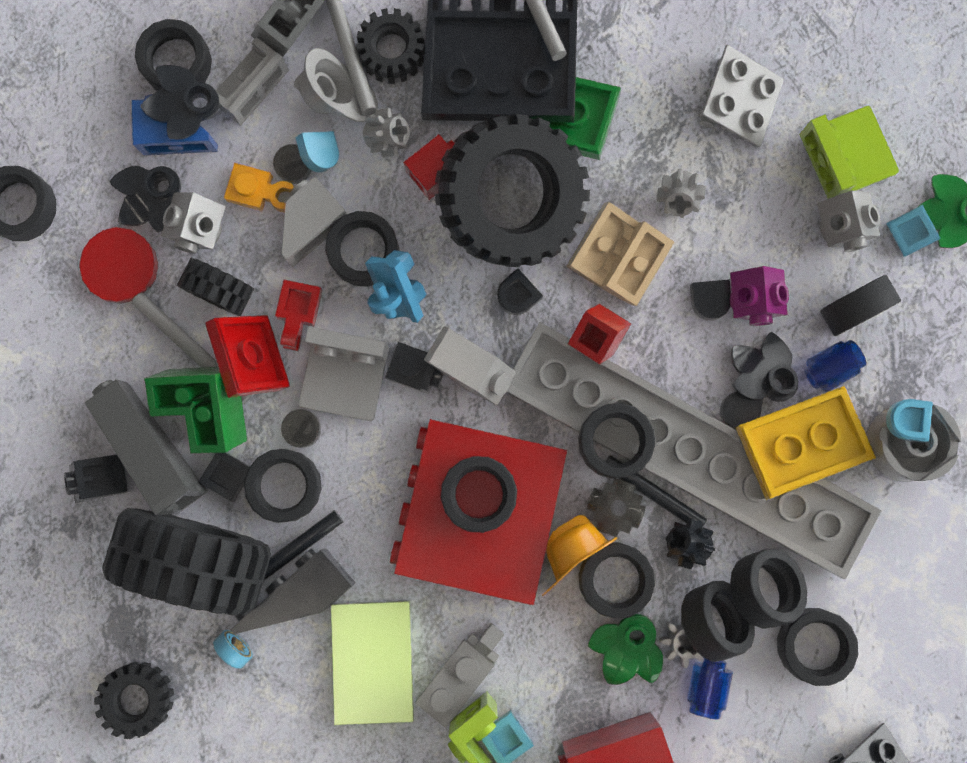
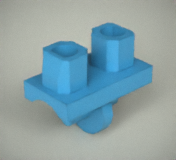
M394 250L386 258L371 256L365 263L374 283L373 289L375 291L370 295L367 303L371 312L384 314L386 319L407 317L412 322L418 323L424 316L419 303L427 294L423 285L418 280L408 278L407 273L415 265L411 254Z

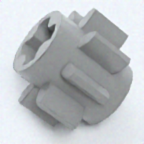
M390 108L375 110V116L366 117L363 138L366 145L371 148V153L381 152L383 158L397 156V149L407 147L406 143L410 136L408 123L401 113L392 114Z
M678 169L671 176L663 175L661 187L658 188L657 201L665 202V214L670 213L684 218V216L692 211L699 212L700 200L705 199L706 188L704 185H697V173L691 174L690 172Z
M682 621L681 625L677 626L667 622L666 626L670 630L668 636L659 638L662 644L669 645L670 647L665 657L671 661L677 655L680 656V663L684 668L688 667L689 659L696 658L703 662L704 658L692 646L688 650L682 646L680 647L681 643L678 637L681 634L685 635Z

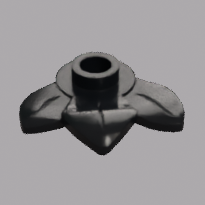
M162 65L156 67L157 77L162 89L149 96L141 104L142 111L148 117L161 123H167L169 139H186L198 131L202 121L212 118L219 109V96L211 85L197 82L190 70L181 66ZM197 98H204L207 104L202 108H198L193 105V101Z
M131 166L118 172L110 180V184L116 190L126 195L119 212L118 222L120 224L139 226L149 221L156 232L163 231L164 213L171 205L174 193H180L181 180L174 170L165 166H158L151 170L140 166ZM168 181L169 186L167 190L158 192L159 183Z
M770 332L765 337L760 350L744 345H734L732 347V364L740 374L732 386L740 395L750 400H760L768 397L776 402L787 401L795 395L798 389V376L791 368L792 353L779 336ZM773 379H777L781 383L782 389H779L774 384Z

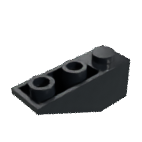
M326 548L319 550L317 553L310 549L294 563L298 570L288 579L282 574L265 589L269 596L259 605H256L249 614L235 615L239 622L230 631L233 634H238L321 613L329 608L356 582Z

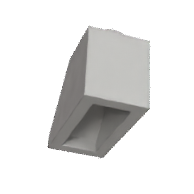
M316 176L309 182L304 180L297 184L290 192L291 197L286 200L281 255L292 267L324 242L332 225L343 215L347 214L345 209Z
M443 326L424 358V361L465 390L495 405H498L502 396L507 392L516 374V371L498 357Z

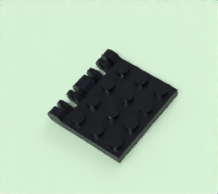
M428 0L421 107L423 120L486 121L500 116L519 114L528 115L530 119L541 118L548 122L574 123L578 0H563L562 12L556 11V0H546L547 11L567 52L565 57L556 61L550 55L526 0H524V11H516L517 0H489V11H482L483 0H471L472 11H460L461 0H449V10H445V0Z

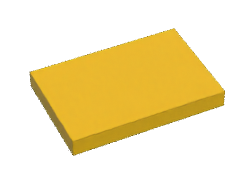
M845 386L736 427V431L766 500L876 458Z

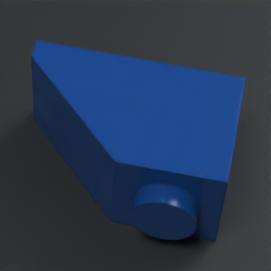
M152 94L146 95L142 100H132L133 145L144 156L218 152V144L202 126L199 127L194 135L186 139H169L167 123L151 119L141 109V104Z

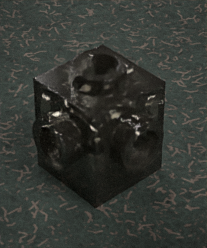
M614 478L612 484L604 482L601 483L599 489L593 487L586 509L591 511L588 519L598 522L596 525L598 531L618 537L620 531L630 534L632 527L638 529L646 507L640 505L643 496L634 493L635 485ZM616 500H620L625 506L623 514L619 516L611 512V504Z

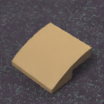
M606 202L602 205L566 267L632 306H637L673 246L674 241L647 222H638L612 203Z

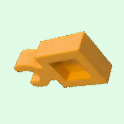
M234 163L224 199L229 203L262 212L265 202H270L276 210L285 213L286 203L279 202L278 197L282 192L290 193L294 186L287 181L271 184L273 179L271 172Z

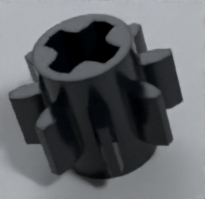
M691 518L688 519L686 525L675 522L674 528L670 530L665 538L669 550L667 557L678 560V566L692 569L694 563L702 566L707 565L706 560L715 551L711 538L714 533L713 530L702 527V522Z

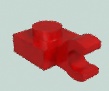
M283 280L275 317L278 320L285 321L280 345H284V349L299 352L303 325L315 326L323 292L321 287Z

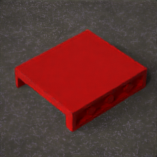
M430 419L428 428L421 426L417 439L416 449L422 450L419 465L412 464L407 487L414 489L411 502H404L400 513L398 525L405 526L402 541L395 540L391 552L390 563L396 565L394 574L534 606L568 450ZM473 456L490 457L502 463L513 475L517 488L516 506L510 518L497 529L484 533L468 532L455 525L445 513L441 501L442 483L448 471L460 460ZM476 470L467 473L460 479L456 487L455 498L463 513L472 518H484L491 516L498 510L502 502L503 490L500 482L494 475L486 471Z

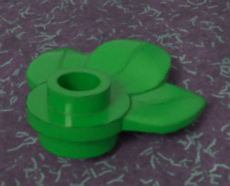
M934 175L931 178V185L935 197L926 200L919 206L923 205L936 231H938L941 238L938 240L939 247L957 248L967 242V215L965 213V208L967 207V183L953 175Z
M634 614L629 618H623L619 624H603L591 635L588 647L597 653L604 654L602 671L608 684H623L632 679L636 673L647 682L654 683L661 674L663 653L655 643L656 628L648 617ZM634 630H639L644 634L639 640H634L629 635Z

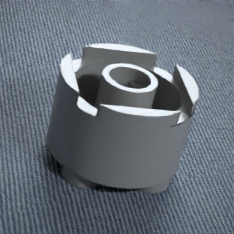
M934 404L932 406L929 442L914 441L911 447L910 440L895 437L889 431L886 424V415L889 408L878 414L866 431V436L876 456L875 459L871 460L872 463L882 474L895 481L911 482L937 479L951 470L959 456L957 455L958 442H961L959 427L954 418L945 409Z

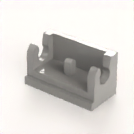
M257 37L251 42L253 46L250 53L216 90L219 96V108L240 126L289 71L283 57Z

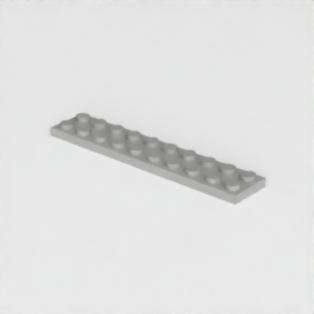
M539 322L513 368L516 374L506 393L580 433L581 426L588 416L606 404L623 403L636 407L647 416L655 435V448L652 458L643 469L839 578H847L882 510L824 478L766 500L735 429L608 359L602 364L596 363L568 345L567 343L570 338ZM610 418L602 422L595 430L593 437L594 442L627 460H631L634 457L640 444L639 434L635 427L627 420L621 418Z

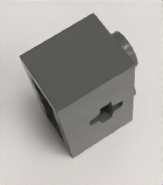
M275 0L258 22L251 36L254 39L257 37L276 53L284 57L325 0Z

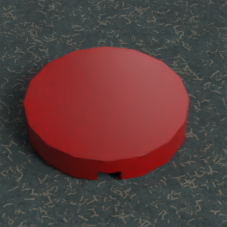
M114 227L102 230L88 241L82 250L79 268L82 280L90 292L107 302L122 304L131 302L135 296L144 293L148 287L151 288L156 280L158 261L156 251L146 238L132 229Z

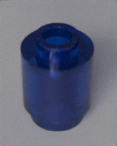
M848 340L845 343L838 341L807 359L808 368L804 372L813 388H821L824 392H829L859 375L861 369L867 365L862 350L853 340Z
M704 658L702 663H694L687 701L690 703V713L709 719L721 718L722 711L727 709L733 671L726 669V661L712 662Z

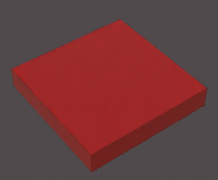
M268 315L220 317L205 322L228 398L276 392L290 387Z

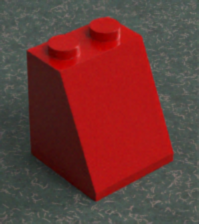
M651 712L563 741L562 745L565 754L558 756L560 763H674L662 727Z

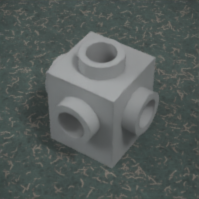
M851 190L817 203L821 217L820 232L824 240L827 241L828 247H843L844 252H852L867 247V240L881 236L878 227L880 215L876 206L872 204L870 192Z
M194 192L174 193L171 205L166 209L163 216L164 228L161 236L175 241V248L188 253L196 254L198 249H213L221 235V221L226 206Z

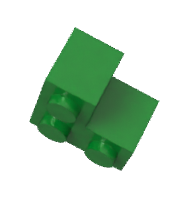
M219 367L168 369L144 378L150 417L185 415L190 454L226 453L247 441L242 396L228 398Z

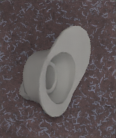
M316 48L308 52L305 56L304 70L295 79L294 86L300 91L304 102L312 110L321 114L337 111L355 122H366V117L375 116V113L368 116L362 115L346 65L326 50ZM369 85L376 106V110H378V101L375 92Z

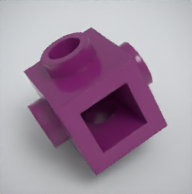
M760 266L730 272L732 292L730 305L733 309V318L749 320L750 326H765L773 324L774 317L788 315L789 291L785 284L783 269Z

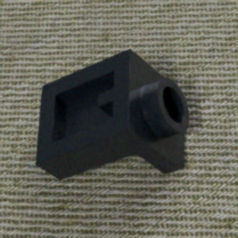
M398 342L385 378L429 394L432 386L439 387L444 374L424 361L428 352Z
M117 454L73 461L69 465L70 472H64L67 495H74L75 503L128 492L124 466Z

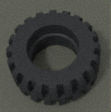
M528 115L500 116L472 126L470 130L463 132L454 140L455 144L451 149L446 150L441 159L444 161L443 167L437 171L435 182L439 183L438 194H435L436 205L440 206L442 212L439 218L443 227L449 229L451 232L450 238L457 245L466 249V253L486 262L506 267L532 266L542 263V258L544 257L553 258L561 252L560 246L563 243H571L577 233L573 229L576 224H583L587 214L581 211L583 201H590V190L583 189V179L589 178L587 167H580L577 159L582 155L577 146H569L566 143L568 135L560 128L553 130L549 127L550 122L541 118L530 119ZM507 154H515L527 158L537 169L543 184L542 203L536 216L527 225L515 229L499 227L487 219L482 211L478 197L479 181L485 167L497 157Z
M127 508L117 517L102 571L105 579L110 581L111 584L150 599H157L168 604L180 605L199 611H209L216 614L247 615L257 605L271 553L269 546L264 542L238 534L237 532L174 515L156 516L150 510Z

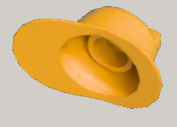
M577 515L559 526L551 533L546 549L556 582L542 596L549 592L581 561L608 546L617 537L607 540L584 515Z

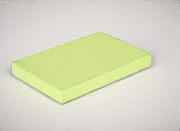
M410 601L332 604L334 725L413 722Z

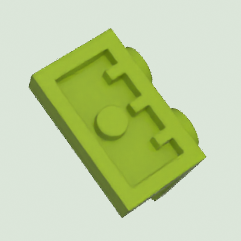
M868 105L829 121L826 114L814 118L799 134L828 199L851 190H860L895 176L899 172V168L873 110Z
M488 691L462 710L450 722L448 736L451 741L448 743V747L460 763L466 761L469 763H493L478 743V741L494 730L496 725L493 721L498 718L497 703Z

